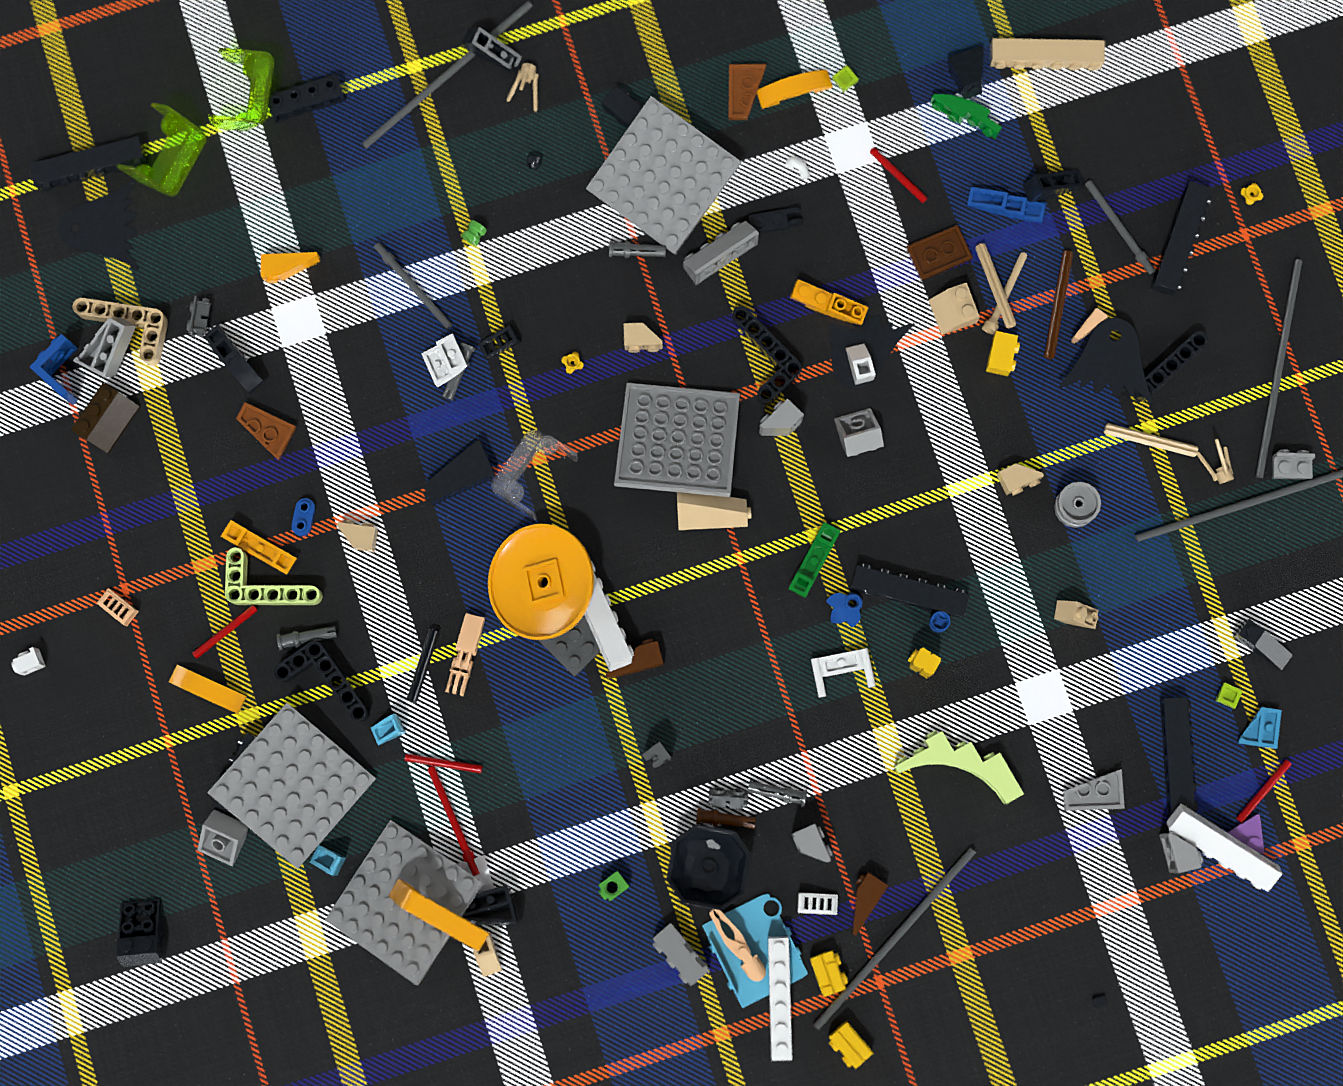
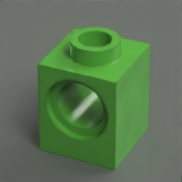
M617 871L598 885L601 888L598 892L604 900L608 898L609 901H612L630 886L619 871ZM611 881L616 882L618 885V890L615 893H610L607 890V885Z

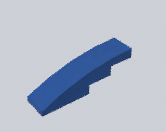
M971 187L967 206L1001 216L1043 223L1046 203L1029 202L1027 198L1008 195V192Z

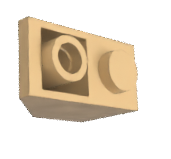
M624 323L625 350L637 353L640 350L657 352L659 349H663L662 340L643 323Z
M1014 464L999 471L997 474L1006 495L1012 493L1013 496L1023 491L1022 488L1028 485L1031 488L1040 484V480L1044 476L1042 472L1019 464Z
M351 520L337 523L338 528L355 550L375 553L378 529L374 527V524L362 523V525H356Z
M1057 600L1054 619L1066 624L1095 629L1099 610L1077 601Z
M489 933L480 951L473 949L483 977L502 971L492 934Z

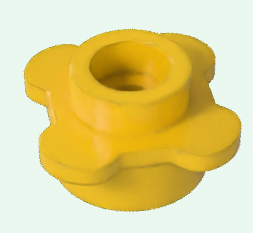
M1255 183L1241 190V195L1245 197L1248 205H1252L1254 201L1262 200L1263 198L1261 189Z
M577 352L562 358V363L565 364L566 372L572 374L574 370L582 369L584 366L583 362H580Z

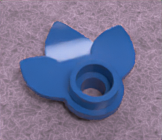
M835 593L826 600L834 608L831 613V623L840 624L847 621L850 627H854L860 621L861 615L859 610L862 607V599L858 594L850 593L845 595ZM855 600L856 605L850 606L849 601Z

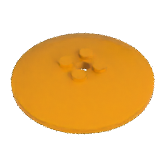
M550 524L529 525L511 534L495 553L488 575L489 598L499 620L511 632L533 640L552 639L572 629L585 614L590 604L594 587L592 563L583 544L569 531ZM544 577H546L548 580V584L545 588H543L541 585V581Z

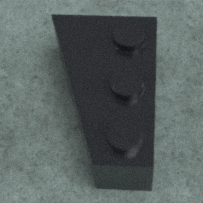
M508 885L477 893L462 916L475 925L520 926L511 889Z

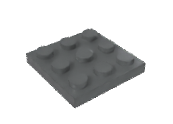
M584 615L566 633L552 639L538 640L574 677L601 652Z

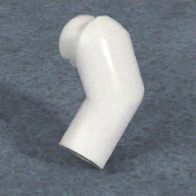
M792 156L786 161V166L789 169H798L802 180L810 178L807 165L803 160Z

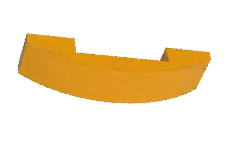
M818 70L798 74L769 84L759 89L757 96L761 108L764 109L780 104L782 100L812 91L814 93L831 89L833 86L827 70Z
M230 520L221 535L224 539L286 575L297 560L296 557Z
M179 665L176 666L169 680L170 683L239 714L247 697Z

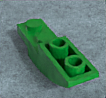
M934 94L932 96L930 104L933 109L946 114L952 122L961 124L966 119L969 125L978 127L987 137L996 139L1002 127L988 118L991 111L984 106L954 95Z

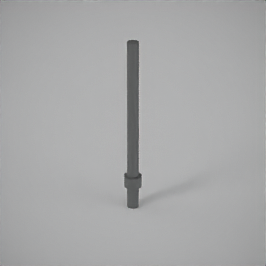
M1091 180L1085 184L1136 255L1135 259L1137 262L1143 265L1149 275L1154 273L1156 270L1149 262V257L1145 251H1141Z
M380 242L375 244L374 248L383 257L382 260L394 269L446 329H449L452 323L396 262L394 255L388 252Z

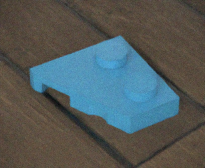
M1261 707L1239 738L1238 744L1277 749L1282 710Z

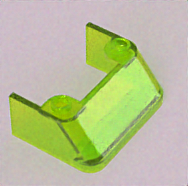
M219 47V52L225 62L243 64L242 71L244 75L251 79L247 113H240L236 117L209 115L208 119L216 129L248 131L263 124L267 118L274 59L270 53L265 51Z
M152 103L151 106L164 115L161 122V130L169 136L152 168L144 164L138 165L136 169L118 164L117 168L136 181L164 195L175 196L181 189L206 143V134L168 105Z

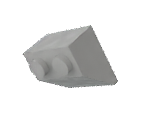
M871 408L834 418L841 444L847 457L876 450L884 446L881 427Z
M213 810L202 826L197 851L233 866L246 840L249 827L241 821Z
M1173 833L1159 834L1170 873H1181L1202 868V855L1200 851H1197L1196 847Z

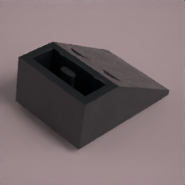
M154 899L121 903L116 957L122 967L162 963L161 900Z

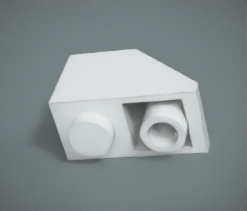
M865 344L846 348L855 385L873 381L875 371Z

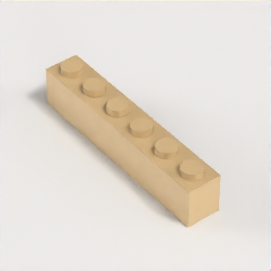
M993 38L990 45V67L997 69L1032 67L1035 70L1043 68L1079 70L1086 68L1090 71H1096L1101 69L1105 62V40Z

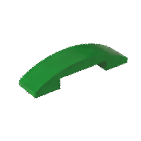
M825 522L822 524L789 590L806 598L841 530Z

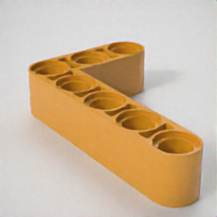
M401 879L397 880L388 895L404 910L477 951H480L489 935L484 929L422 895L413 886Z

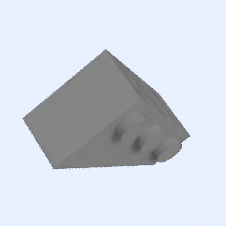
M121 317L108 318L97 331L93 340L84 347L82 353L73 361L104 378L116 377L136 325Z
M672 923L653 938L655 941L653 946L659 953L662 951L667 956L665 960L672 968L676 967L680 972L678 976L685 984L688 982L692 986L709 971V967Z

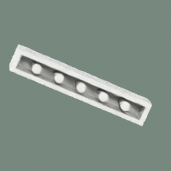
M591 561L594 573L596 572L593 562ZM594 574L592 598L584 616L611 672L631 664L634 653L631 646H627L624 640L626 635L623 628L619 629L617 624L618 617L615 611L612 612L609 607L611 605L610 599L602 591L603 584L600 578H596Z
M1180 804L1167 820L1170 833L1178 837L1180 836L1189 844L1198 847L1208 858H1215L1224 868H1231L1238 877L1250 880L1251 884L1257 889L1262 888L1268 892L1282 875L1279 865L1183 804Z
M788 936L768 937L772 1061L792 1060Z

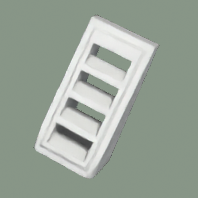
M798 893L797 912L837 915L838 895ZM805 897H809L808 909H804ZM813 898H816V910L812 909ZM820 898H824V910H820ZM828 898L832 899L831 910H828Z

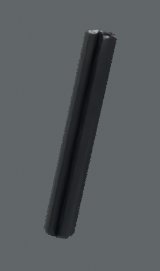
M430 628L428 630L407 696V701L417 703L439 635V631Z

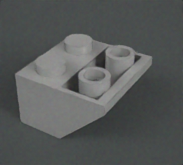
M788 399L784 402L781 400L774 407V412L771 415L767 414L760 421L759 433L762 436H789L802 423L804 414Z
M813 824L791 834L800 853L823 862L831 861L830 856L833 855L829 846H824L821 838H824L820 826L816 827Z

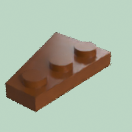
M729 64V120H748L766 69V64Z
M244 402L236 418L280 461L296 430L294 425Z

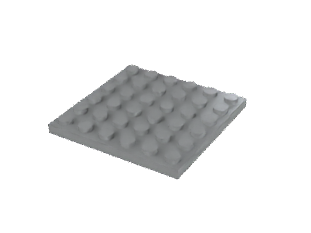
M651 96L586 189L661 245H666V248L676 255L742 162Z
M627 383L614 486L730 497L740 393Z
M286 703L208 791V794L298 869L376 778L291 705Z
M390 820L325 921L415 985H419L450 935L398 906L388 896L398 879L407 882L422 895L461 917L484 883Z

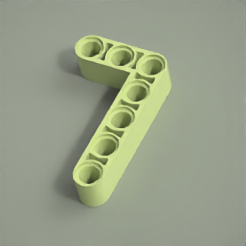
M236 547L231 548L227 552L225 597L229 602L235 605H317L322 601V592L315 586L247 585V554ZM236 553H241V559L237 562H234V555ZM240 572V578L237 581H233V574ZM239 591V592H240L239 598L236 599V600H233V599H232V594H233V592ZM254 591L259 592V597L256 600L251 599V594ZM273 591H278V597L275 600H271L270 594ZM292 591H297L296 599L290 600L289 594ZM311 591H316V598L313 600H309V593Z

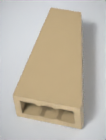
M677 492L679 530L748 527V519H751V507H747L746 499Z

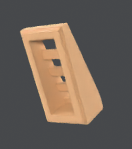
M1095 308L1071 339V342L1075 344L1084 338L1099 323L1106 320L1108 315Z
M109 588L97 602L100 607L124 626H128L139 612ZM110 595L113 596L112 599L108 602V604L105 605L104 602L106 601V599ZM115 600H118L116 605L111 610L110 606L114 603ZM121 604H123L124 606L120 609V611L118 613H115L118 607ZM126 608H128L129 610L124 615V617H120L122 613L126 610Z

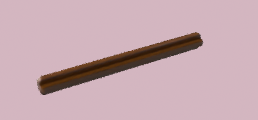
M1064 251L1062 253L1044 358L1054 359L1073 258V252Z

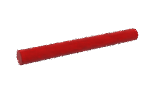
M875 147L869 152L922 203L928 199Z
M254 605L249 607L192 652L193 656L196 659L257 612V608Z
M407 753L405 755V761L482 773L483 766Z
M1285 759L1236 817L1237 821L1243 823L1292 765L1288 760Z

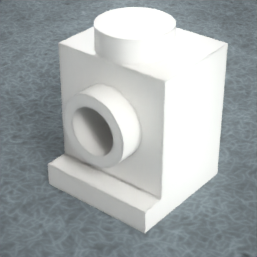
M32 647L29 648L30 652L25 651L18 654V658L13 659V662H11L13 670L25 676L46 667L38 648Z

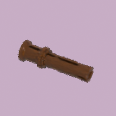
M701 807L697 809L696 824L698 825L699 823L712 824V827L721 824L755 829V824L747 823V821L756 822V817L719 813L717 809L713 811L703 810Z

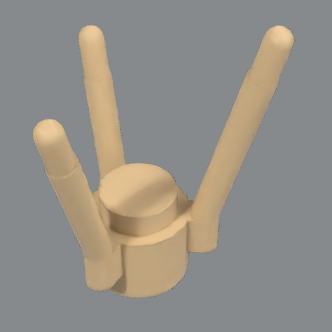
M524 63L521 70L518 71V76L507 101L511 100L520 80V90H523L525 82L530 83L533 80L534 111H537L538 74L534 65Z
M1215 439L1222 467L1216 469L1217 473L1213 471L1200 452L1197 453V456L1212 475L1213 480H1218L1219 484L1233 480L1234 473L1231 468L1227 447L1223 448V455L1218 439Z

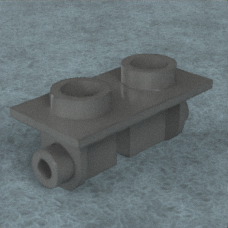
M194 296V301L190 304V312L192 314L191 319L187 322V330L193 337H195V333L197 336L204 337V334L207 332L208 320L201 318L202 316L209 317L211 307L209 299L202 298V301H200L197 296Z
M723 787L709 788L708 805L726 808L727 801L730 802L729 809L743 810V808H747L748 793L743 789L725 790Z

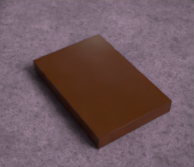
M958 225L906 246L920 281L973 259Z

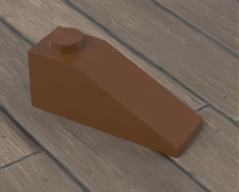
M653 639L643 641L642 645L633 650L634 656H632L631 664L611 672L609 671L606 674L607 680L663 666L658 641L654 642Z
M868 872L865 875L861 874L856 882L858 887L855 894L851 933L855 936L888 887V885Z

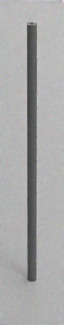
M527 1L495 28L490 35L497 38L532 8V4ZM471 51L467 52L363 141L362 145L366 149L476 55Z
M1298 259L1294 261L1255 475L1256 478H1263L1302 266V260Z
M1343 469L1136 534L1135 539L1137 542L1342 478Z
M972 848L967 850L850 982L846 989L842 991L813 1024L818 1030L821 1029L976 854Z

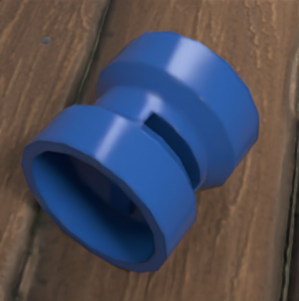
M942 611L934 613L929 620L931 630L937 633L945 631L950 625V617Z

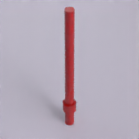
M432 766L427 770L464 854L462 855L464 862L468 864L473 876L479 875L480 872L474 860L476 857L473 851H470L435 766Z

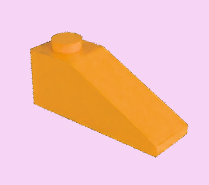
M317 252L261 254V277L267 283L283 281L320 262V256Z

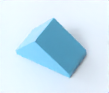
M392 714L371 727L378 745L406 733L397 714Z
M318 845L310 863L332 876H337L346 857Z

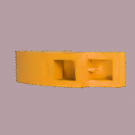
M799 279L796 280L790 296L791 299L805 304V307L858 325H862L868 307L837 293L831 294Z

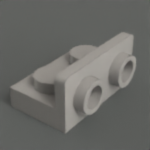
M1279 450L1278 453L1272 456V479H1313L1312 460L1315 458V454H1309L1307 450L1297 451V453H1290V450Z

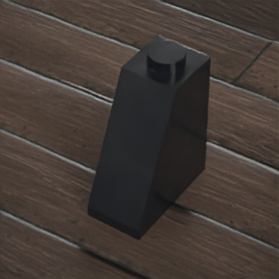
M983 46L947 57L948 72L964 100L982 94L984 73Z

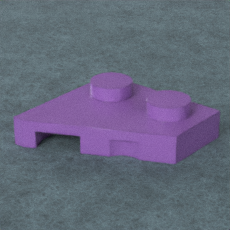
M1260 815L1252 816L1249 820L1227 832L1258 853H1264Z

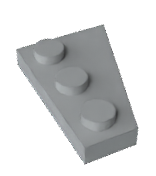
M1122 769L1063 791L1064 811L1124 809Z

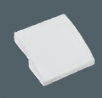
M453 334L437 341V346L421 353L437 387L448 382L467 367Z

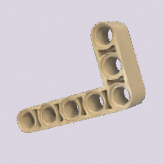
M78 298L74 301L73 310L83 319L106 322L108 318H115L120 311H124L121 318L136 325V327L144 328L139 351L140 358L149 366H155L160 362L168 325L167 317L160 310L87 298ZM87 305V309L80 312L81 307ZM105 308V312L99 315L100 309ZM142 313V318L135 320L136 316ZM157 316H161L160 321L154 323V319ZM157 334V339L150 341L151 336ZM150 352H154L153 357L151 359H147V355Z

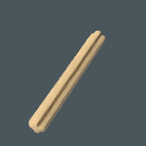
M984 243L976 246L977 254L1006 328H1012L1016 326V321L987 247Z
M1108 423L1104 429V433L1107 435L1192 457H1195L1198 453L1197 446Z

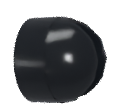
M528 155L526 161L528 168L537 170L541 165L542 158Z

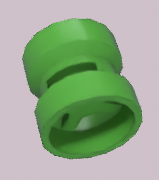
M471 220L468 225L469 229L464 231L461 237L471 245L477 246L480 242V237L485 235L487 229L478 222Z

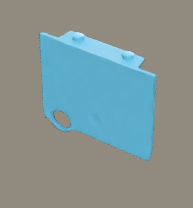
M769 894L761 895L725 913V916L742 933L750 949L751 956L753 957L757 954L764 964L766 974L760 981H753L746 975L740 966L744 962L726 946L713 920L702 925L711 943L709 948L712 954L716 953L729 980L727 985L730 990H734L742 1008L769 995L768 937L788 936L790 984L808 974L799 956L802 953L799 947L795 948L790 937L792 933L789 927H785L780 918L782 912L781 903L776 898H771ZM769 900L776 901L779 905V912L775 916H768L764 912V904ZM717 917L724 934L735 941V934L732 928L722 921L720 917Z

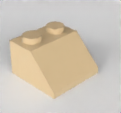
M967 283L949 288L929 299V304L941 335L976 324L980 318Z

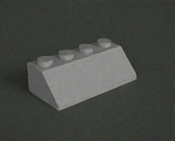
M746 221L743 223L738 222L731 227V231L718 235L713 243H706L696 254H689L684 259L683 268L695 285H697L756 246L759 233Z

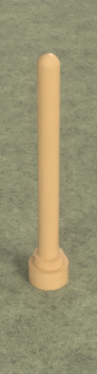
M1025 252L1020 253L1003 290L1007 299L1027 258ZM996 305L991 318H988L982 327L985 332L992 335L999 328L998 319L1001 313L998 305Z

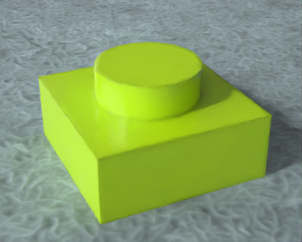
M845 66L832 76V80L843 93L858 82V78L848 66Z
M1223 683L1216 701L1235 709L1243 691Z

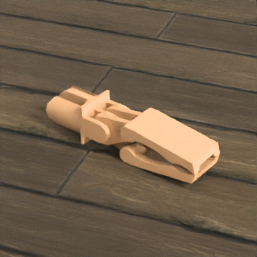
M469 613L465 614L456 645L458 654L453 659L445 692H450L454 676L456 675L452 694L457 695L462 677H464L460 690V696H464L473 666V661H471L472 655L476 656L485 617Z
M712 909L709 914L724 943L744 962L740 965L751 980H762L766 974V968L757 954L753 957L751 956L750 949L742 933L721 910ZM714 911L719 914L722 921L732 928L735 934V941L724 934L720 921L715 916Z

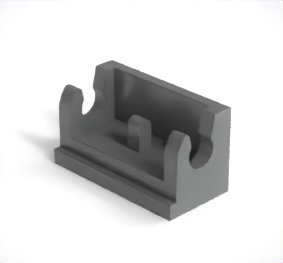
M660 742L642 754L646 761L653 757V761H656L652 764L654 768L659 767L667 760L668 762L672 760Z

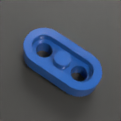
M308 498L300 499L296 503L292 520V531L300 537L307 536L311 532L316 506ZM308 505V509L303 511L302 506ZM300 523H304L302 529H298Z

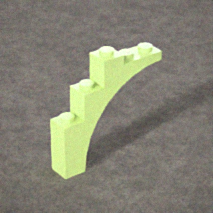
M935 730L926 735L927 740L923 742L927 749H924L922 746L913 751V757L908 759L905 756L896 761L898 765L894 767L897 774L923 765L942 764L960 768L974 774L989 785L1003 804H1007L1024 794L1000 753L995 755L992 752L983 757L985 760L983 762L972 742L966 744L965 741L954 746L956 749L954 751L943 731L937 733Z

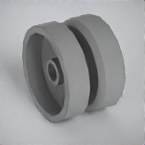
M1084 482L1071 483L1056 497L1054 504L1055 514L1059 521L1066 526L1073 528L1083 527L1090 523L1099 513L1101 499L1097 490L1090 484Z

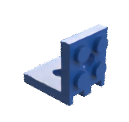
M61 334L52 340L51 345L46 350L39 353L38 359L30 368L62 398L74 405L78 399L52 376L78 349Z

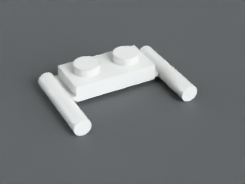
M868 648L811 659L819 698L826 696L822 677L864 669L868 688L876 686Z

